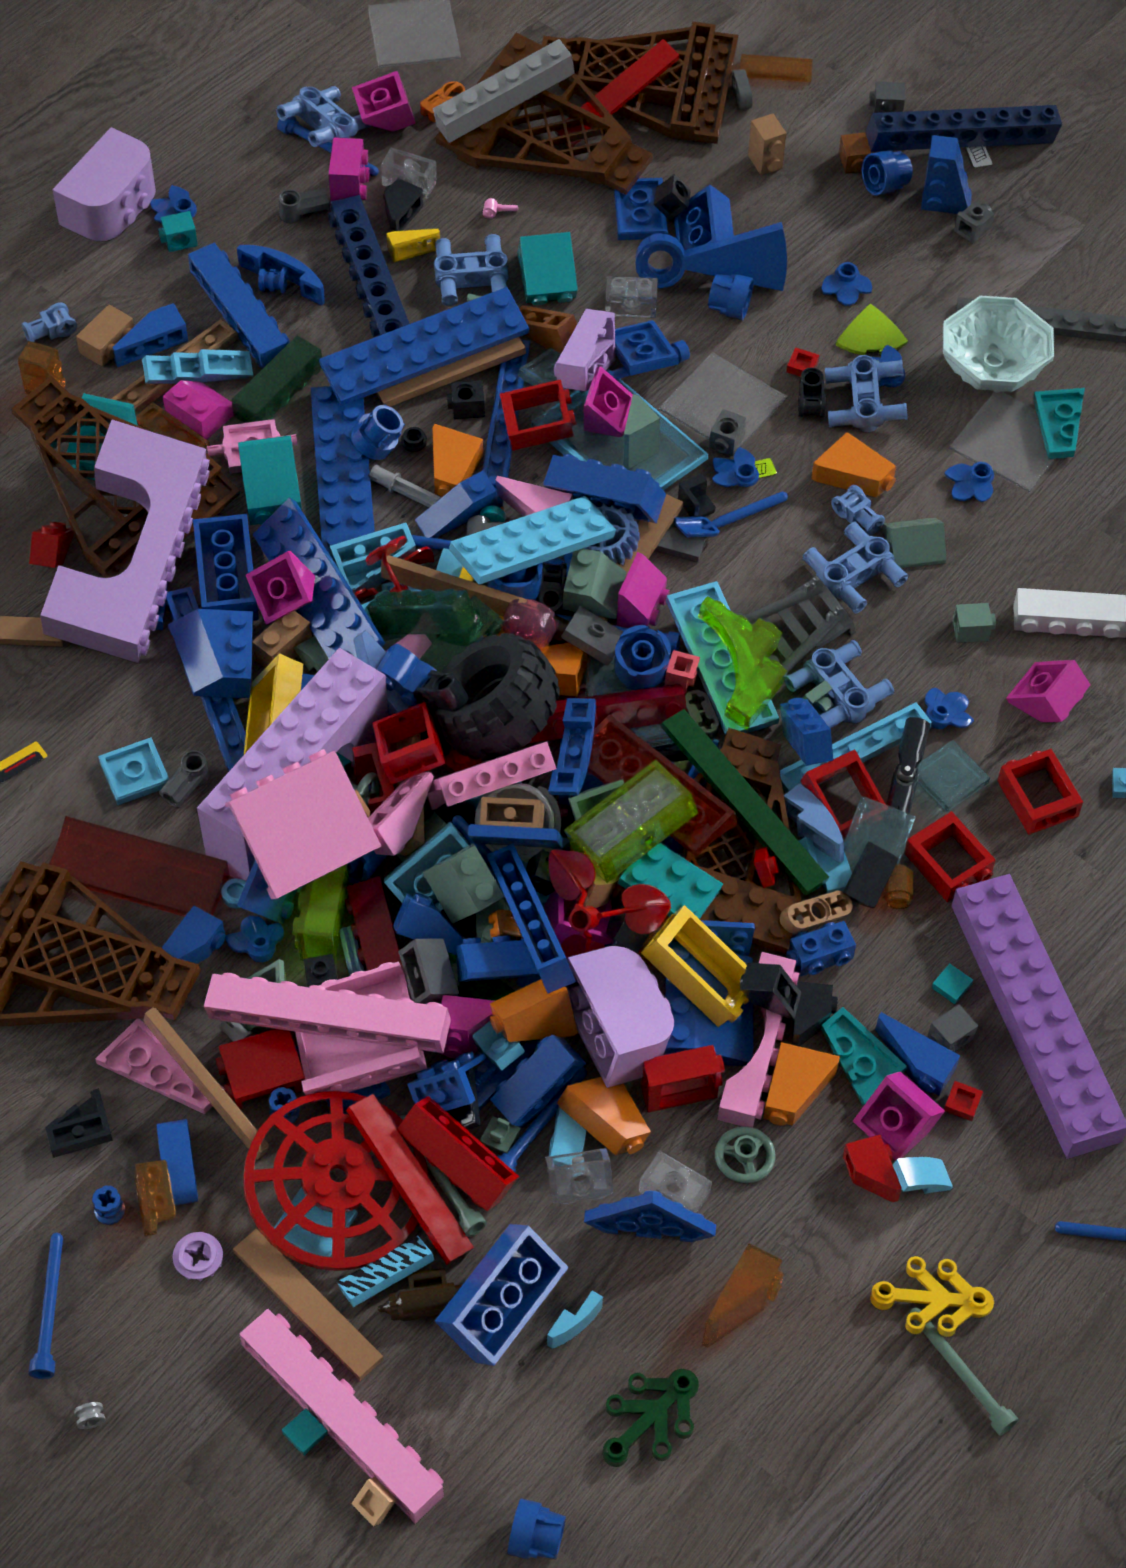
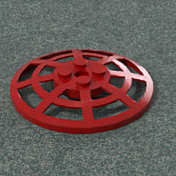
M327 1091L299 1097L274 1112L259 1128L251 1142L245 1160L243 1175L244 1195L249 1213L258 1230L268 1242L282 1254L300 1264L331 1271L362 1268L401 1246L412 1234L418 1223L412 1213L406 1225L400 1230L389 1217L400 1195L394 1184L383 1208L370 1196L375 1181H392L383 1168H375L373 1160L369 1155L372 1150L365 1140L359 1145L354 1141L344 1139V1123L356 1125L349 1115L343 1114L342 1099L358 1102L366 1098L365 1096L350 1092ZM320 1099H330L331 1114L313 1117L297 1127L283 1117L290 1110L305 1103ZM380 1103L397 1129L403 1120L387 1106ZM331 1123L332 1138L321 1141L318 1144L304 1133L315 1126ZM274 1125L287 1137L283 1140L277 1151L273 1168L254 1170L260 1144ZM294 1142L307 1152L302 1167L283 1168L285 1156ZM413 1147L418 1163L428 1176L424 1155ZM336 1168L341 1169L345 1172L346 1179L342 1182H335L331 1179L329 1172ZM283 1180H300L306 1197L296 1207L287 1196ZM273 1181L277 1199L283 1210L287 1213V1216L275 1228L267 1221L260 1208L254 1183ZM362 1205L372 1216L370 1220L362 1224L345 1228V1212L352 1211ZM314 1206L324 1211L332 1212V1227L317 1224L307 1219L305 1215ZM298 1224L301 1228L313 1234L332 1238V1257H324L306 1252L288 1242L284 1237ZM378 1225L391 1238L385 1245L372 1252L355 1257H345V1238L363 1235L375 1229Z

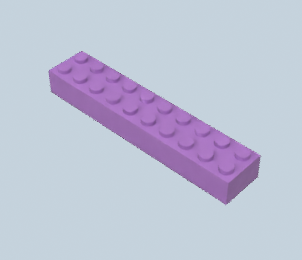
M1003 875L956 889L952 909L1066 1159L1121 1143L1126 1135V1119L1011 875Z

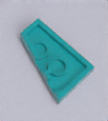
M1085 388L1034 392L1033 401L1048 459L1074 457Z
M844 1007L840 1008L822 1024L821 1031L836 1056H840L839 1064L862 1106L866 1104L886 1076L900 1071L902 1073L906 1072L907 1066Z

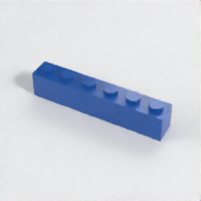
M214 242L189 253L190 272L229 326L238 333V338L245 348L250 351L251 356L261 370L264 371L290 359L288 348L291 347L288 336L279 331L276 320L273 316H268L263 302L260 299L257 300L254 297L251 286L243 282L238 268L231 266L224 250L220 251Z
M514 844L487 854L494 875L547 994L576 982L566 956Z

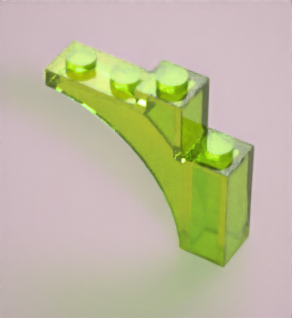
M707 596L701 603L698 618L707 623L722 639L731 656L735 672L734 693L727 703L724 716L745 730H748L784 683L788 670L778 661L768 658L778 647L782 632L773 623L766 622L761 618L752 625L744 616L735 614L727 609L722 602Z

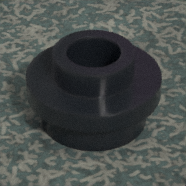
M418 427L407 428L401 436L402 447L410 452H418L424 449L427 444L426 434Z

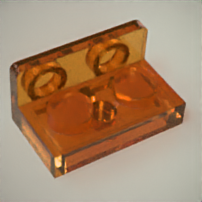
M165 1160L135 1164L134 1181L144 1236L157 1234L158 1222L176 1217L168 1167Z

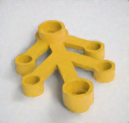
M918 1256L909 1258L906 1272L910 1277L916 1278L928 1291L894 1288L891 1283L882 1281L873 1286L870 1296L873 1306L880 1310L890 1309L895 1302L929 1304L922 1311L912 1312L907 1316L905 1326L912 1334L921 1333L925 1325L948 1306L961 1307L952 1316L943 1315L939 1318L937 1330L944 1337L954 1335L956 1328L971 1316L982 1318L988 1315L994 1306L992 1294L985 1288L972 1287L956 1272L957 1265L954 1261L950 1259L941 1260L938 1265L937 1275L940 1279L949 1281L959 1293H949L925 1269V1261ZM911 1265H918L921 1269L914 1270L911 1268ZM948 1267L952 1270V1272H944L942 1268ZM884 1290L890 1294L882 1295L879 1291ZM974 1298L982 1300L983 1303L975 1302ZM917 1320L921 1325L914 1326L910 1321ZM949 1323L952 1325V1328H944L942 1324Z

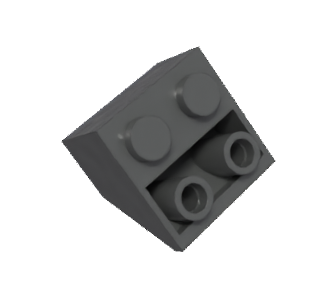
M414 939L398 951L412 1001L420 1004H427L429 1002L441 1004L443 995L456 996L459 994L444 939Z

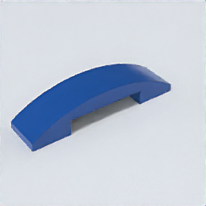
M239 245L237 247L239 266L258 275L260 269L268 271L276 269L277 272H280L282 268H285L287 280L300 286L301 296L321 306L325 303L322 282L304 263L288 254L256 245Z
M567 698L563 717L565 729L557 768L552 771L548 790L549 795L578 796L581 791L592 750L596 713L595 699Z

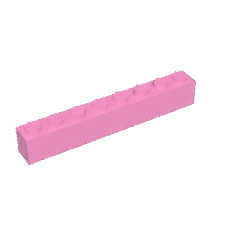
M223 973V975L212 974L204 1003L209 1019L405 1048L418 1046L420 1050L439 1053L444 1052L451 1022L448 1008L436 1002L420 1004L407 998L392 1000L385 999V997L379 994L357 995L345 989L337 992L326 990L324 987L317 985L302 987L289 981L274 983L261 977H253L252 979L240 978L233 973Z
M269 1309L264 1311L239 1334L242 1346L303 1409L306 1408L325 1427L331 1438L370 1478L376 1477L397 1499L396 1505L416 1524L444 1497L442 1486L444 1482L433 1469L430 1468L427 1471L419 1463L421 1458L417 1452L410 1446L405 1448L397 1440L399 1436L389 1424L382 1425L375 1418L377 1413L366 1401L360 1403L355 1398V1391L352 1386L344 1379L339 1381L332 1374L334 1370L323 1357L317 1359L310 1352L312 1347L301 1335L296 1337L289 1330L291 1328L290 1324L281 1314L278 1313L275 1316Z

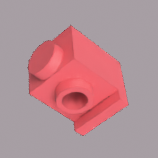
M673 650L666 671L665 686L680 684L686 695L689 686L694 687L700 657Z

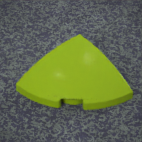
M870 303L836 341V346L858 355H866L867 351L876 352L880 350L879 354L881 355L886 345L899 350L907 344L908 340L885 314Z

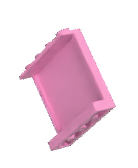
M544 742L434 779L426 798L430 810L437 809L445 802L448 807L555 770L556 766L548 743Z
M322 749L308 756L311 762L300 766L299 762L291 764L282 769L284 775L274 779L271 774L257 781L258 787L249 792L244 787L230 794L232 800L225 803L226 808L230 807L269 886L266 890L271 899H277L381 847L335 751L326 753L325 749Z
M399 962L384 963L378 968L369 971H357L349 977L339 980H327L319 985L330 991L339 992V990L345 989L357 995L379 994L385 997V999L397 1000L398 998H407L412 1000L404 970ZM295 1031L305 1076L302 1086L306 1095L327 1091L351 1092L427 1069L424 1052L418 1046L405 1048ZM324 1099L312 1101L311 1103L318 1102Z

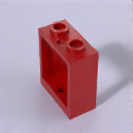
M561 379L500 393L508 437L513 451L574 437L572 426L577 425L574 411H568L567 405L572 404L569 388L563 389ZM556 401L560 402L563 416L562 421L519 430L515 411Z
M426 702L372 722L381 765L391 784L445 764L436 723ZM427 730L429 738L397 751H391L390 744Z
M1052 748L1043 752L1035 751L1026 758L1018 761L1010 760L1001 766L997 782L1028 835L1079 817L1083 800ZM1046 768L1063 799L1034 809L1016 778Z
M855 749L835 758L833 761L807 771L800 780L802 785L812 792L833 816L843 839L857 833V828L864 824L867 827L877 824L882 820L881 815L888 809ZM848 770L869 812L840 825L818 784Z
M952 811L908 838L904 851L906 857L947 903L954 898L956 889L989 880L993 875L992 871L996 861ZM951 836L977 863L953 880L927 852Z
M709 1045L658 1056L644 1061L640 1087L647 1112L650 1113L718 1098L719 1086L723 1085L721 1073L725 1072L722 1056L716 1055L714 1046Z

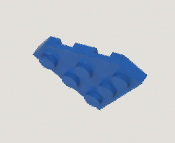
M645 1191L644 1194L639 1196L624 1197L621 1201L611 1204H600L597 1208L586 1210L584 1216V1223L608 1234H618L619 1229L625 1232L637 1231V1237L661 1239L663 1234L672 1237L680 1236V1241L695 1242L714 1237L716 1233V1224L705 1219L703 1215L693 1213L684 1208L681 1203L673 1202L663 1197L657 1191Z

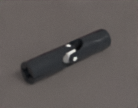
M909 717L905 721L898 751L899 764H897L893 772L886 802L888 809L884 812L882 823L887 827L893 828L895 817L897 816L894 829L907 828L919 776L917 767L923 759L930 729V723L925 719ZM896 776L902 783H909L913 780L914 782L910 786H903L897 782Z

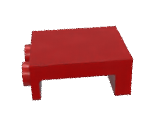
M377 742L352 748L356 784L358 785L361 779L370 772L376 773L380 782L379 797L367 801L370 816L395 791L393 784H391L381 765Z
M274 1029L218 1046L220 1057L215 1058L220 1076L226 1074L228 1084L223 1085L225 1092L239 1109L243 1108L242 1102L270 1094L280 1087H293L295 1093L303 1091L302 1081L305 1080V1076L289 1030Z

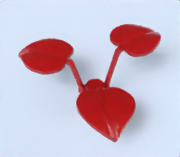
M405 536L395 538L387 544L376 548L365 560L368 565H373L382 560L395 587L388 591L390 597L386 598L374 588L368 590L363 588L354 593L359 602L365 600L370 595H375L388 608L393 606L400 618L410 614L418 607L408 586L399 584L387 561L388 555L405 545L407 541ZM422 547L403 560L418 565L434 563V555L429 547Z
M550 851L549 873L557 894L567 901H573L581 894L578 904H575V909L569 915L570 926L575 931H578L579 934L570 935L561 943V948L567 960L568 957L605 948L602 943L592 941V934L588 932V930L598 926L601 918L626 913L625 921L632 931L638 934H648L654 932L663 924L671 910V902L668 897L658 888L647 884L633 885L623 892L622 902L625 908L599 913L593 906L583 907L587 897L585 888L590 887L596 877L593 862L588 856L577 851Z

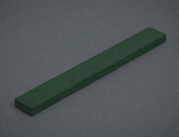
M685 709L662 722L661 728L760 844L763 847H767L769 854L776 858L778 865L805 896L828 881L829 876Z

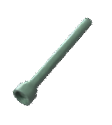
M401 1115L399 1117H401V1119L404 1120L406 1115ZM426 1160L427 1168L460 1215L459 1225L466 1236L471 1237L478 1234L487 1224L482 1214L473 1208L470 1209L456 1187L450 1182L448 1176Z
M913 1308L910 1313L920 1312L921 1309ZM913 1320L917 1326L921 1325L919 1321ZM931 1322L927 1323L922 1332L989 1412L992 1428L999 1436L1010 1431L1018 1423V1417L1011 1409L1007 1410L1004 1406H999L949 1343L939 1334L935 1326Z

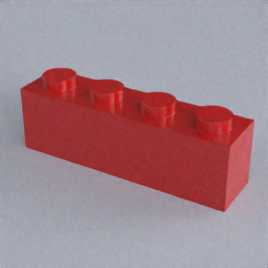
M429 1096L414 1104L397 1128L407 1144L420 1151L431 1165L439 1168L448 1176L453 1185L460 1187L471 1197L474 1204L486 1211L499 1204L519 1178L511 1168Z

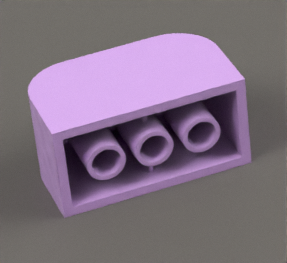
M111 127L53 188L59 225L95 241H106L119 236L129 224L135 221L138 214L149 206L156 192L151 156L147 145Z
M610 946L568 957L567 961L576 982L565 987L568 990L577 1031L606 1087L642 1078L643 1062L654 1057L663 1056L674 1027L670 1003L666 998H663L658 988L656 977L650 973L645 962L638 954L624 947Z

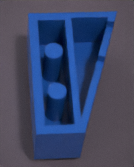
M932 135L923 186L921 210L958 214L971 205L972 199L971 188H969L967 182V173L963 167L959 142L957 138Z

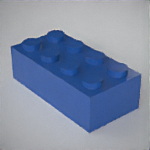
M564 454L563 457L553 455L543 483L546 488L572 494L573 500L586 496L597 507H602L603 503L607 507H611L614 504V507L618 510L625 507L627 514L632 513L634 519L656 524L666 497V493L659 486V483L646 470L636 469L635 471H630L618 464H612L610 467L594 459H588L587 462L581 461L570 454Z
M247 514L194 519L193 526L202 609L252 611L253 621L259 620L258 605L246 578V574L253 571Z
M509 1224L435 1322L475 1363L494 1366L569 1267L529 1225Z

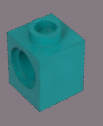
M190 211L160 217L162 228H158L161 243H166L168 252L198 246L196 229Z

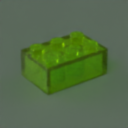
M347 864L307 883L305 892H300L298 909H301L299 918H294L292 933L296 935L294 947L299 949L300 961L333 954L334 964L336 962L340 942L339 931L343 927L346 911L345 899L349 896L347 886H350Z

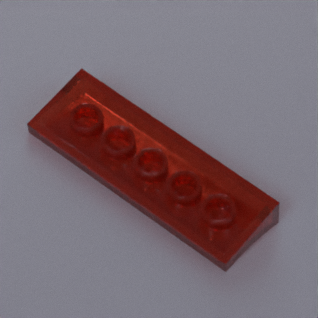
M609 714L594 729L587 771L604 784L623 780L631 805L635 809L669 784L676 791L679 798L650 821L693 855H699L715 839L737 825L735 811Z
M65 816L55 851L49 863L50 865L69 870L70 875L89 890L184 917L193 905L213 916L222 895V887L230 876L228 862L225 860Z

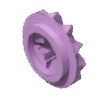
M194 1232L184 1236L178 1241L173 1251L174 1266L177 1272L187 1280L197 1279L202 1281L203 1278L208 1276L213 1277L215 1271L222 1264V1247L219 1241L208 1233ZM203 1248V1256L207 1260H199L193 1267V1257L189 1256V1254L197 1255Z

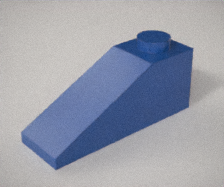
M174 303L149 312L112 347L117 368L142 359L146 355H152L188 341L186 323Z
M481 471L456 485L418 516L415 522L425 537L437 538L466 523L470 517L479 515L482 508L498 506L497 492L485 472Z
M406 893L393 924L396 933L411 939H444L447 952L456 955L455 947L462 945L463 939L466 938L436 905L431 903L432 899L420 893H416L415 896Z
M193 905L162 949L172 957L197 964L210 957L215 949L218 950L223 945L226 938L223 921Z
M881 1012L878 1016L875 1031L889 1050L907 1066L906 1073L911 1080L923 1091L933 1092L940 1096L957 1068L960 1055Z

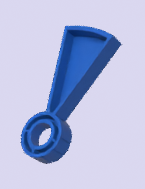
M782 222L687 250H684L682 244L671 235L653 234L645 238L636 250V272L645 284L654 288H666L674 285L681 279L684 271L688 270L711 276L716 274L729 276L739 274L754 278V285L783 291L787 272V247ZM656 251H665L671 255L672 262L664 269H655L650 265L648 259Z

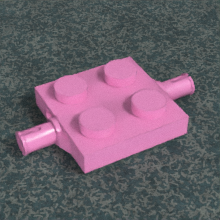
M275 419L223 426V444L207 446L208 455H224L228 461L230 474L242 472L238 442L281 437L276 430ZM296 434L291 435L292 445H297Z

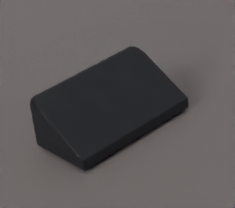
M867 842L843 893L860 905L875 908L899 858L881 847Z

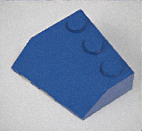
M196 609L168 624L170 633L173 635L178 655L182 659L184 671L193 696L250 698L252 611Z

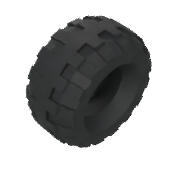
M502 633L500 636L491 635L484 637L482 641L474 642L467 646L459 655L456 654L449 661L444 670H441L443 673L454 674L469 696L466 704L455 711L439 708L429 709L438 732L459 754L474 760H479L480 758L483 761L493 760L498 756L514 753V750L521 746L524 747L532 741V738L538 732L544 729L547 725V720L550 716H553L557 707L556 700L559 699L560 692L558 678L548 659L529 639L525 640L520 636L509 633Z

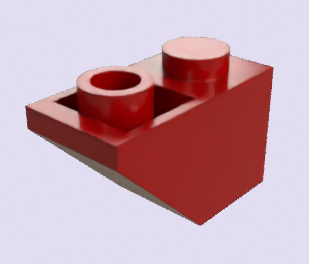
M50 522V525H42V528L33 531L29 564L51 568L63 565L74 535L72 528H66V524L62 522Z
M881 1135L845 1144L843 1159L853 1184L890 1202L898 1201L902 1187L891 1163L893 1155L890 1146L883 1143Z

